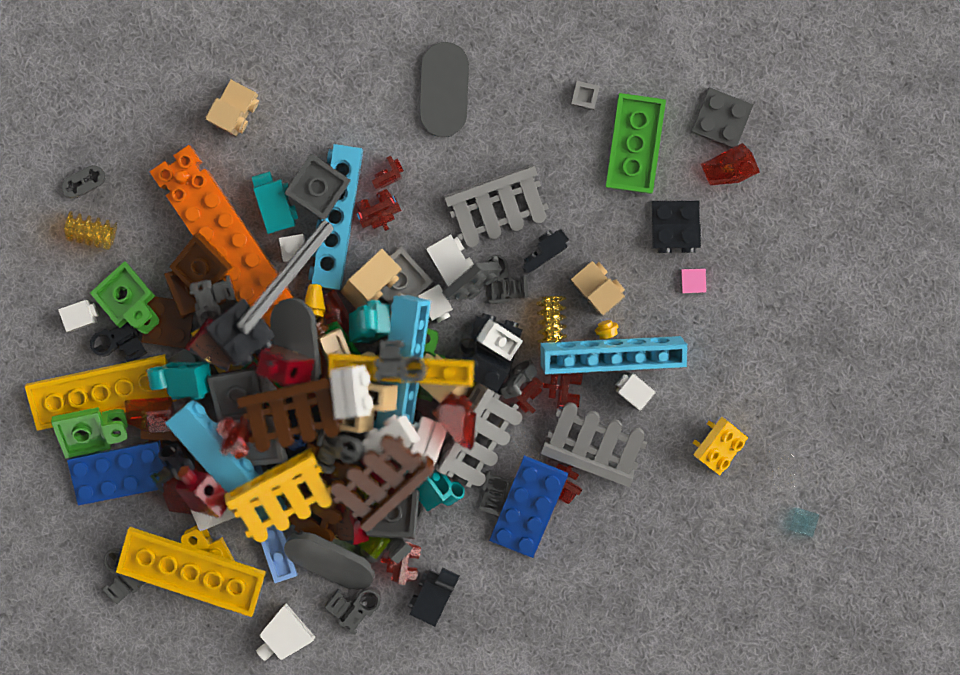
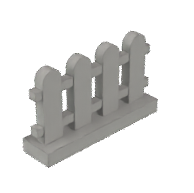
M531 164L444 195L447 206H453L454 209L449 211L451 217H457L462 232L458 234L459 240L464 239L468 246L474 247L479 243L478 234L485 231L490 238L497 239L501 235L500 226L509 223L512 230L519 231L524 226L522 218L530 215L534 222L542 223L546 219L545 210L549 208L547 203L542 204L537 190V187L541 186L539 180L534 181L533 176L538 175L535 166ZM520 183V187L511 188V184ZM498 191L497 195L489 197L488 192ZM523 192L528 209L520 212L514 195ZM475 197L476 202L467 205L466 200ZM501 200L506 217L497 220L492 203ZM478 208L484 225L475 228L470 211Z
M477 383L445 436L434 468L451 478L455 474L465 479L463 484L469 488L472 484L476 486L483 485L486 477L481 472L484 464L492 466L498 461L497 454L493 452L494 447L497 443L506 445L510 441V435L505 431L509 423L518 425L522 421V414L517 411L519 406L513 402L510 406L499 400V394ZM490 413L502 418L498 427L487 421ZM478 433L490 439L486 447L474 441ZM466 453L478 459L474 467L462 461Z
M574 403L565 404L563 410L557 409L555 416H558L559 420L555 430H549L542 446L541 454L630 487L634 477V470L638 467L635 459L640 448L645 449L647 442L643 441L644 431L640 428H634L630 435L622 433V423L616 419L611 420L607 427L599 424L600 416L595 411L588 412L585 418L576 415L578 409ZM573 422L582 425L577 439L568 437ZM595 431L604 434L599 448L590 445ZM618 439L626 442L621 456L613 454Z

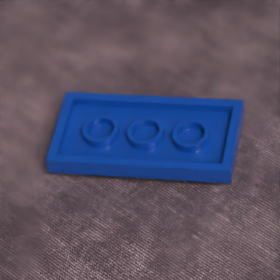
M160 440L69 458L67 462L78 506L159 490L150 475L154 472H159L164 467L158 457L162 449ZM169 480L162 484L163 489L171 486Z
M524 456L489 541L533 558L566 482L568 473Z

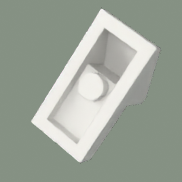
M490 319L476 339L509 361H511L523 342Z

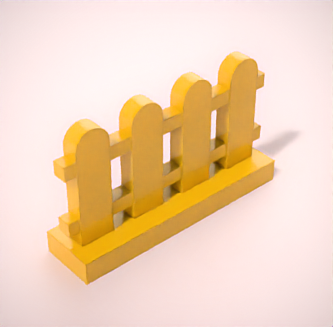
M308 449L226 493L225 500L230 510L236 508L233 511L235 517L241 516L248 527V530L245 531L247 537L253 536L257 542H264L268 538L266 528L274 524L278 530H286L289 527L288 516L294 513L300 519H306L310 516V504L317 501L319 506L323 508L329 507L332 503L330 495L332 493L331 485L326 487L319 475L322 470L317 465L312 450ZM304 481L313 494L307 498H304L297 486ZM282 493L285 494L291 504L285 510L282 509L276 496ZM261 504L270 517L264 521H261L254 509Z

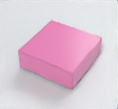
M682 269V293L706 292V269Z

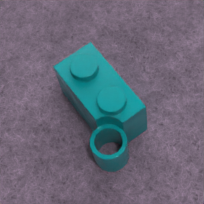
M270 171L252 176L253 189L267 234L295 226V219H299L295 205H290L289 196L285 194L289 187L288 182L283 183L282 179L273 181Z
M379 300L367 301V305L357 307L355 311L349 314V342L372 344L390 333V305L381 304Z
M170 362L166 365L147 370L150 389L160 390L166 388L167 394L173 400L190 397L191 400H198L204 398L205 394L210 392L207 379L211 375L209 362Z
M435 468L433 474L415 489L419 491V501L427 512L440 503L450 506L465 495V489L461 483L457 481L451 482L446 475L438 472Z

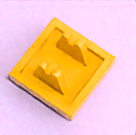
M723 417L719 419L716 425L711 421L707 422V425L712 430L702 444L697 440L692 442L698 447L693 455L718 475H721L729 467L730 461L743 448L745 441L748 439L747 436Z

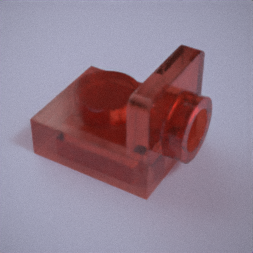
M391 155L386 157L392 170L388 172L385 169L374 175L375 179L372 180V183L377 191L402 179L400 173L404 170L398 158L393 160Z
M537 377L521 391V395L516 396L519 399L516 404L525 413L530 411L533 414L536 411L526 400L529 397L533 400L542 392L540 386L543 383Z

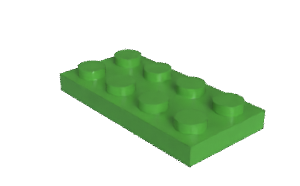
M624 93L618 94L605 188L653 194L666 99Z

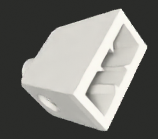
M286 603L261 632L260 637L265 643L256 652L264 661L274 653L280 660H283L310 644L315 639V636Z

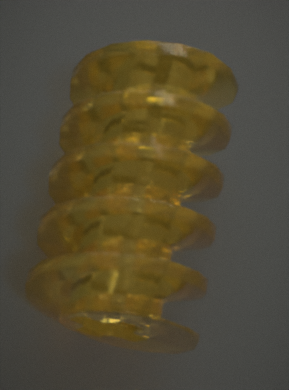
M69 211L65 222L64 234L67 241L72 242L75 238L76 243L81 244L85 240V244L88 246L94 242L95 247L100 248L103 244L104 249L109 250L114 243L117 222L113 227H110V220L107 219L104 225H101V219L97 217L96 221L92 223L90 215L87 216L85 221H82L81 213L78 214L76 219H73V212Z
M566 296L541 297L543 300L536 302V305L543 307V309L537 311V315L544 317V319L537 321V324L544 326V328L538 330L537 334L543 335L544 338L539 339L538 343L561 342L562 339L567 338V334L560 331L566 329L567 325L560 323V321L567 319V316L560 314V311L565 310L566 306L559 304V302L566 300Z

